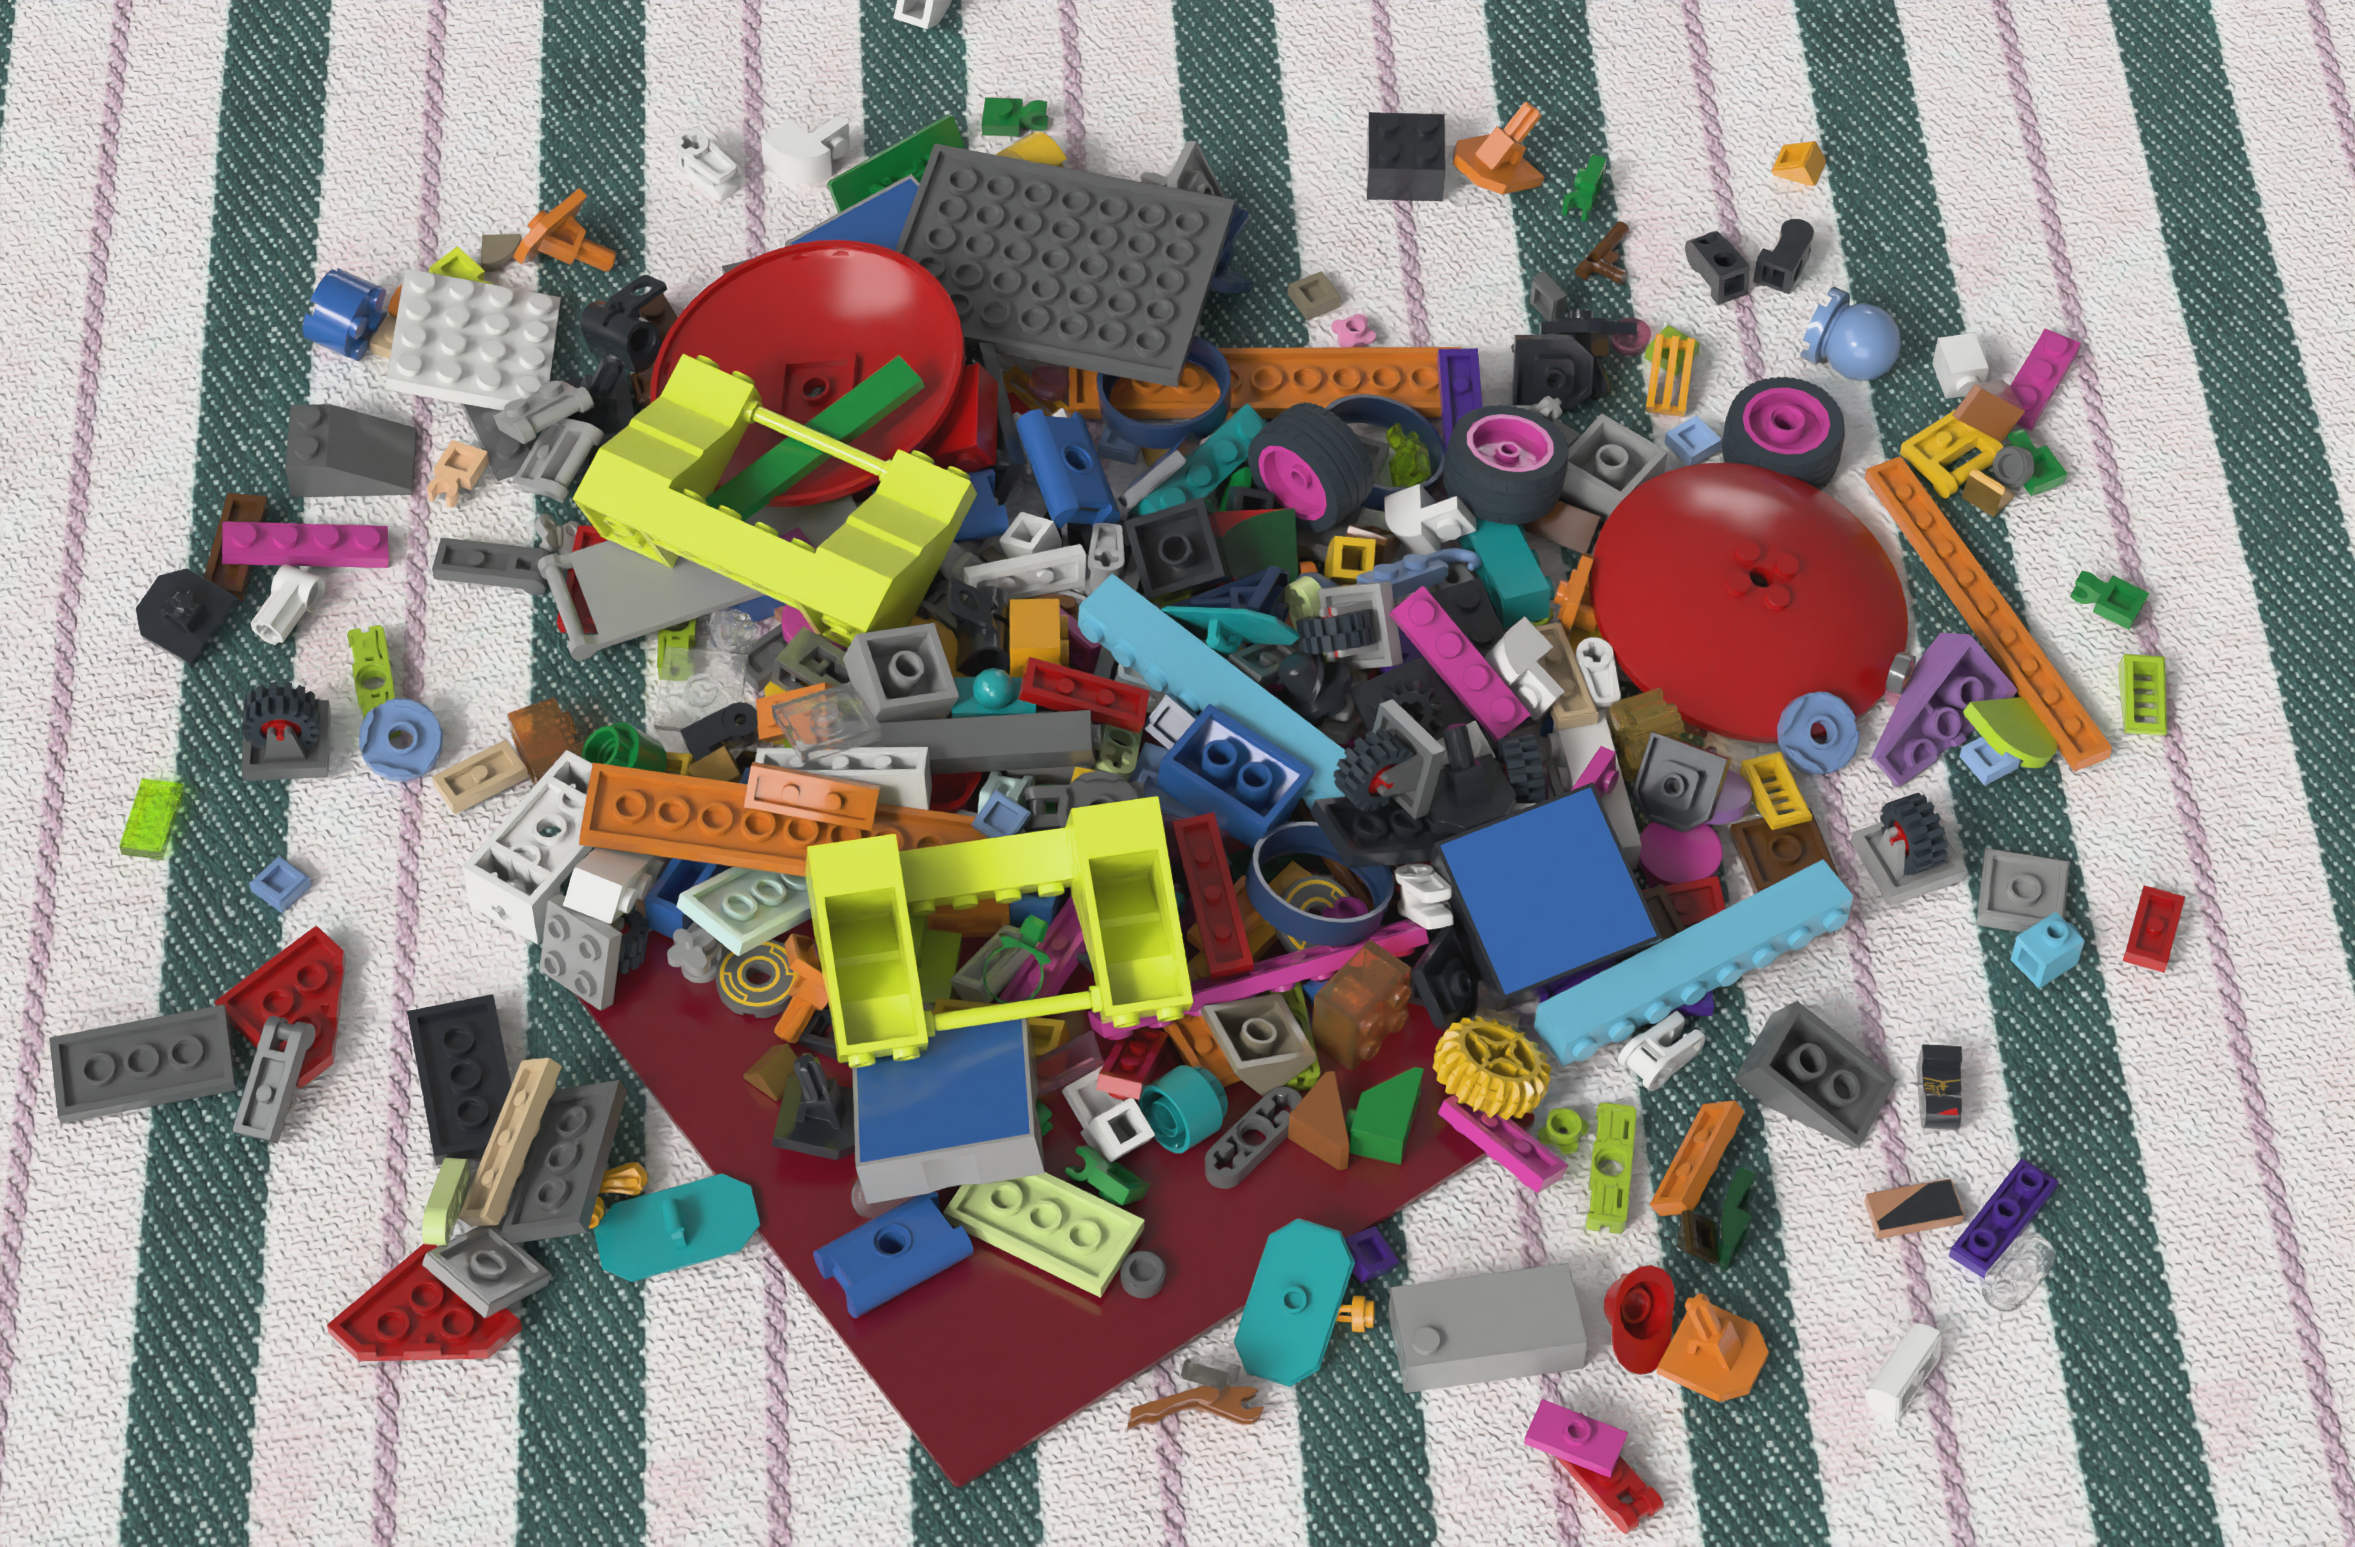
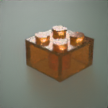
M1370 939L1315 994L1312 1025L1314 1045L1351 1071L1363 1060H1371L1378 1052L1382 1040L1390 1032L1397 1033L1409 1017L1407 1006L1408 998L1411 994V988L1409 987L1411 967Z

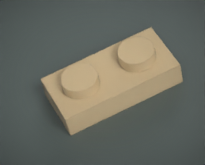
M504 740L432 776L434 787L453 814L456 815L528 778L527 767L507 740Z

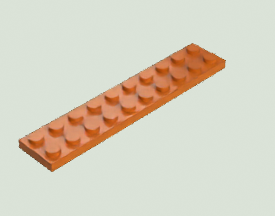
M1461 347L1217 348L1225 357L1231 375L1232 400L1230 411L1226 418H1230L1247 403L1261 418H1275L1286 409L1298 403L1307 402L1326 408L1330 403L1339 398L1356 394L1387 397L1409 406L1423 417H1441L1437 368L1438 349H1461ZM1186 362L1178 388L1120 377L1111 391L1110 404L1119 413L1130 419H1193L1209 410L1220 397V391L1216 381L1208 372L1195 364ZM1069 367V413L1072 415L1074 412H1078L1084 419H1103L1098 402V372Z
M593 763L580 830L579 845L805 876L807 846L896 834L898 851H906L988 838L972 828L971 824L976 818L974 816L877 803L872 831L744 807L748 784ZM995 898L978 900L983 902L996 903Z

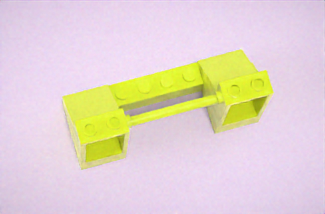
M683 354L661 396L634 416L626 428L599 448L573 497L575 503L601 537L673 569L679 556L800 610L815 634H822L829 640L849 648L856 634L909 627L977 493L971 481H969L971 477L958 468L949 466L947 470L933 465L934 460L916 450L908 454L898 449L893 460L888 459L885 462L762 407V397L754 386L755 381L747 375L738 371H733L732 375L719 370L720 366L707 357L698 355L694 359ZM756 421L879 476L881 483L876 492L852 512L846 523L817 548L816 552L811 545L799 539L793 538L790 543L777 537L779 533L766 524L756 522L755 526L741 521L742 516L728 507L720 505L718 510L706 505L705 498L713 493L749 423L753 424Z
M1158 796L1072 808L1065 828L906 851H898L896 834L807 846L805 876L814 935L831 1011L838 1063L849 1062L850 1068L873 1065L876 1063L875 1058L893 1055L894 1061L919 1058V1051L927 1050L928 1037L935 1036V1031L1091 1009V1007L1093 1012H1100L1102 1024L1113 1022L1114 1028H1127L1139 1025L1140 1018L1157 1016L1159 1022L1181 1019L1184 1017L1183 1012L1189 1011L1193 1005ZM1070 887L1082 928L1083 939L1094 972L1096 986H1089V992L1085 991L937 1013L932 1015V1010H923L908 911L910 916H923L936 912L935 907L951 904L954 910H964L978 906V900L995 898L998 904L1011 903L1021 900V894L1038 892L1039 897H1053L1065 893L1064 888Z

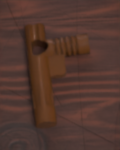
M1617 222L1576 267L1575 274L1577 277L1586 280L1595 272L1619 285L1625 283L1628 271L1615 266L1619 260V254L1612 251L1629 233V227L1624 222Z

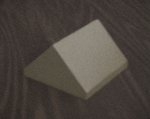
M1281 993L1202 1007L1201 1013L1235 1075L1263 1097L1270 1090L1283 1086L1315 1062L1316 1054Z

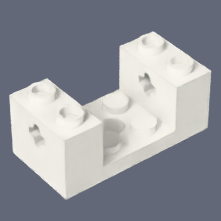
M568 750L562 754L463 866L469 905L536 944L543 940L548 899L561 893L560 885L593 848L591 846L579 845L592 763ZM554 826L561 829L558 835L550 838L539 834L544 828Z

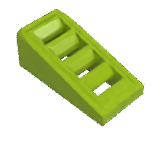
M2124 654L2118 663L2124 733L2165 736L2167 734L2165 656ZM2133 676L2150 677L2151 681H2137L2133 679ZM2134 689L2152 690V695L2134 694ZM2134 702L2151 703L2154 709L2134 708ZM2134 716L2154 717L2155 724L2135 722Z

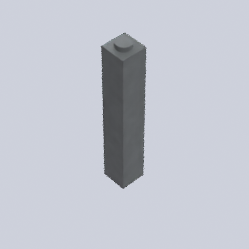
M1090 710L836 725V748L928 747L931 775L1095 765V750H1102L1101 724L1093 725Z

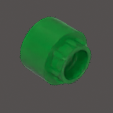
M623 722L610 726L605 725L594 731L585 742L581 755L582 759L592 764L599 763L665 773L667 766V755L664 746L651 736Z

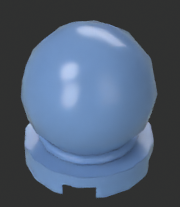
M1835 286L1828 291V296L1832 297L1827 307L1819 304L1809 323L1803 341L1810 343L1808 350L1803 349L1800 356L1802 359L1816 365L1823 358L1827 357L1831 367L1847 379L1860 382L1877 379L1888 372L1898 359L1901 346L1899 328L1892 316L1879 306L1867 303L1850 306V294Z

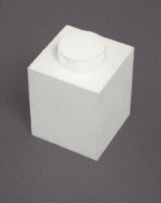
M1976 333L1938 338L1932 364L1946 399L1966 397L1975 383L1986 382L1989 366Z

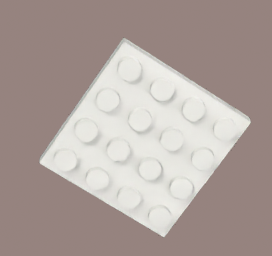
M405 268L385 389L502 411L509 402L521 398L526 399L538 393L539 388L550 380L561 297Z

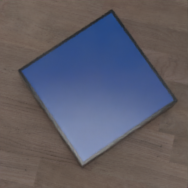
M1593 782L1434 843L1429 855L1435 872L1451 886L1452 896L1448 899V902L1467 932L1473 959L1496 1012L1551 992L1564 982L1575 977L1607 970L1660 943L1662 940L1659 929Z

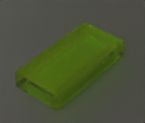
M141 779L119 845L121 855L163 860L185 794L183 783Z

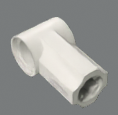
M287 564L281 566L274 576L271 595L251 621L252 630L267 643L273 645L279 642L283 643L304 612H313L320 605L326 589L324 578Z

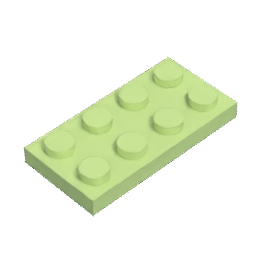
M1046 1172L1045 1174L987 1184L961 1185L943 1212L944 1218L949 1224L955 1227L962 1225L967 1233L1100 1298L1144 1230V1219Z

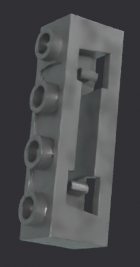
M803 626L775 658L771 682L786 692L803 688L804 686L798 683L800 680L810 686L824 682L832 684L835 688L837 724H864L843 660L846 652L833 645L824 635L815 634Z

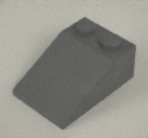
M332 404L291 405L285 468L292 498L413 495L416 428Z
M1798 1001L1770 1015L1733 1081L1765 1106L1855 1149L1860 1147L1897 1080Z

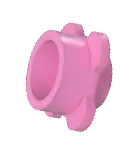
M1355 314L1353 317H1348L1345 320L1337 319L1331 325L1332 332L1338 335L1337 341L1340 347H1367L1368 344H1372L1376 340V333L1370 330L1367 325L1368 318L1363 314Z

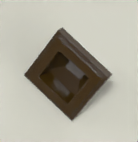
M1682 1211L1676 1247L1713 1265L1719 1263L1715 1222L1692 1211Z

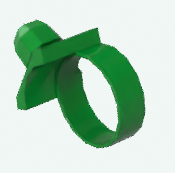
M1032 914L1029 915L1018 930L1022 933L1020 938L1006 932L998 933L1003 945L992 950L985 959L982 969L983 983L990 996L1003 1004L1011 1003L1010 1001L999 999L990 991L986 984L985 972L987 964L993 955L1004 948L1019 947L1026 949L1035 956L1040 966L1041 976L1037 988L1031 995L1019 1001L1033 999L1041 989L1044 979L1043 965L1051 962L1046 952L1036 947L1038 942L1043 943L1047 933L1048 924L1045 920Z

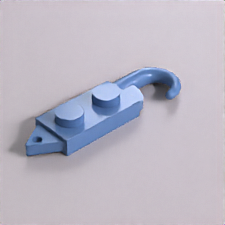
M1461 548L1443 549L1428 555L1409 554L1404 556V560L1393 564H1379L1374 567V570L1357 575L1356 584L1391 581L1393 599L1417 591L1421 586L1427 588L1445 582V577L1448 576L1449 564L1458 562L1469 563L1467 568L1473 571L1481 566L1482 560L1477 553Z

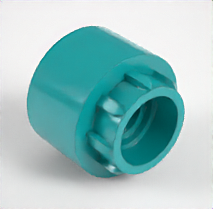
M1180 1065L1148 1084L1139 1099V1108L1153 1130L1154 1138L1164 1148L1173 1153H1183L1217 1132L1222 1126L1223 1117H1225L1228 1107L1227 1096L1219 1080L1207 1069L1197 1066L1191 1068Z

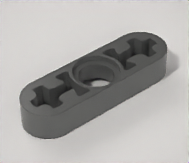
M1277 1087L1270 1090L1206 1153L1205 1176L1208 1182L1218 1188H1232L1238 1185L1288 1136L1290 1113L1283 1110L1274 1118L1275 1106L1284 1108L1288 1105L1291 1107L1292 1112L1302 1100L1300 1094L1289 1087ZM1273 1118H1274V1127H1273L1272 1123L1270 1122ZM1248 1130H1259L1265 1134L1266 1140L1260 1145H1249L1243 1141L1242 1135ZM1234 1148H1235L1236 1152L1238 1153L1235 1157H1234ZM1233 1158L1232 1170L1228 1167H1224L1221 1170L1217 1169V1162L1225 1165Z

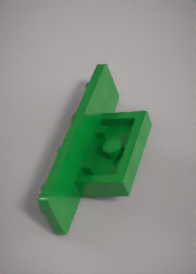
M946 115L829 180L827 185L837 212L844 211L910 174L920 183L934 144L964 149V143L955 118Z

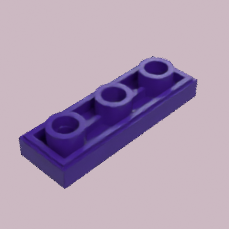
M2021 1158L1951 1247L1948 1256L1987 1280L2056 1191L2059 1181Z

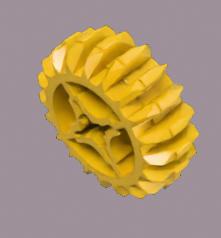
M1479 1016L1473 1021L1468 1018H1462L1459 1023L1451 1024L1435 1048V1062L1432 1067L1438 1073L1436 1080L1446 1085L1445 1092L1456 1095L1459 1098L1458 1104L1466 1103L1473 1107L1474 1112L1476 1110L1484 1111L1489 1118L1498 1114L1504 1120H1508L1511 1115L1516 1118H1522L1525 1113H1532L1535 1107L1539 1106L1549 1089L1548 1084L1551 1080L1549 1074L1552 1069L1546 1063L1547 1055L1537 1051L1538 1043L1528 1041L1525 1038V1032L1517 1033L1511 1029L1510 1024L1507 1027L1500 1025L1494 1018L1490 1022H1486Z

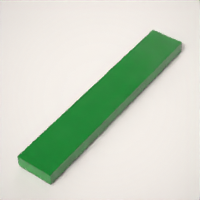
M898 355L804 426L848 445L925 388L924 383ZM788 437L705 498L706 504L718 510L720 505L728 507L742 516L741 521L745 522L769 504L772 498L780 496L831 458L832 455L792 437Z

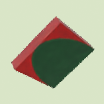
M1295 508L1214 512L1233 581L1268 569L1270 565L1289 570V584L1296 580L1298 577Z

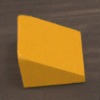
M1816 141L1786 144L1782 146L1771 172L1778 177L1804 185L1815 186L1824 169L1826 160Z

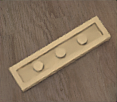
M550 1058L521 1061L458 1219L469 1226L499 1225L501 1218L508 1209L509 1197L517 1178L524 1169L525 1157L533 1138L540 1129V1120L547 1102L556 1089V1080L562 1066Z

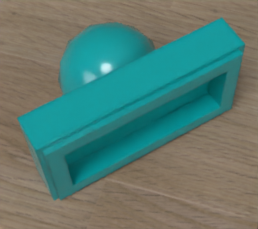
M997 668L986 669L976 677H955L954 683L959 698L952 708V718L1038 713V705L1019 700L1022 677H1010L1004 670Z

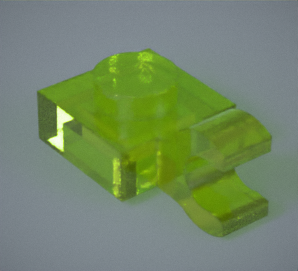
M1396 423L1386 432V440L1396 453L1388 462L1392 487H1411L1421 484L1431 475L1427 445L1419 442L1418 436L1414 431L1404 436L1401 424Z

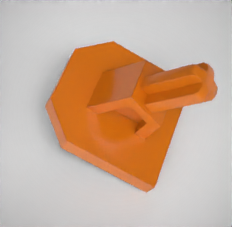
M1525 102L1504 129L1496 126L1491 134L1457 140L1453 149L1452 164L1475 185L1502 195L1540 187L1545 177L1522 157L1526 147L1521 143L1541 118L1540 111L1532 104Z
M578 188L549 213L542 210L528 223L527 226L531 230L521 241L513 257L522 265L530 262L542 252L570 265L574 259H577L602 271L609 272L614 265L617 253L584 238L586 230L575 218L587 195Z
M1582 552L1577 570H1572L1569 582L1560 580L1553 602L1561 605L1557 619L1562 623L1567 638L1572 626L1593 633L1598 629L1590 601L1588 577L1594 557Z
M792 933L784 944L789 968L799 975L788 992L792 999L776 1025L774 1033L782 1040L794 1044L798 1041L814 1011L823 1010L826 1006L828 997L816 941L808 936Z
M1698 1293L1694 1298H1688L1685 1303L1687 1312L1662 1357L1656 1374L1717 1402L1749 1394L1769 1353L1758 1326L1711 1304L1708 1296L1703 1293Z

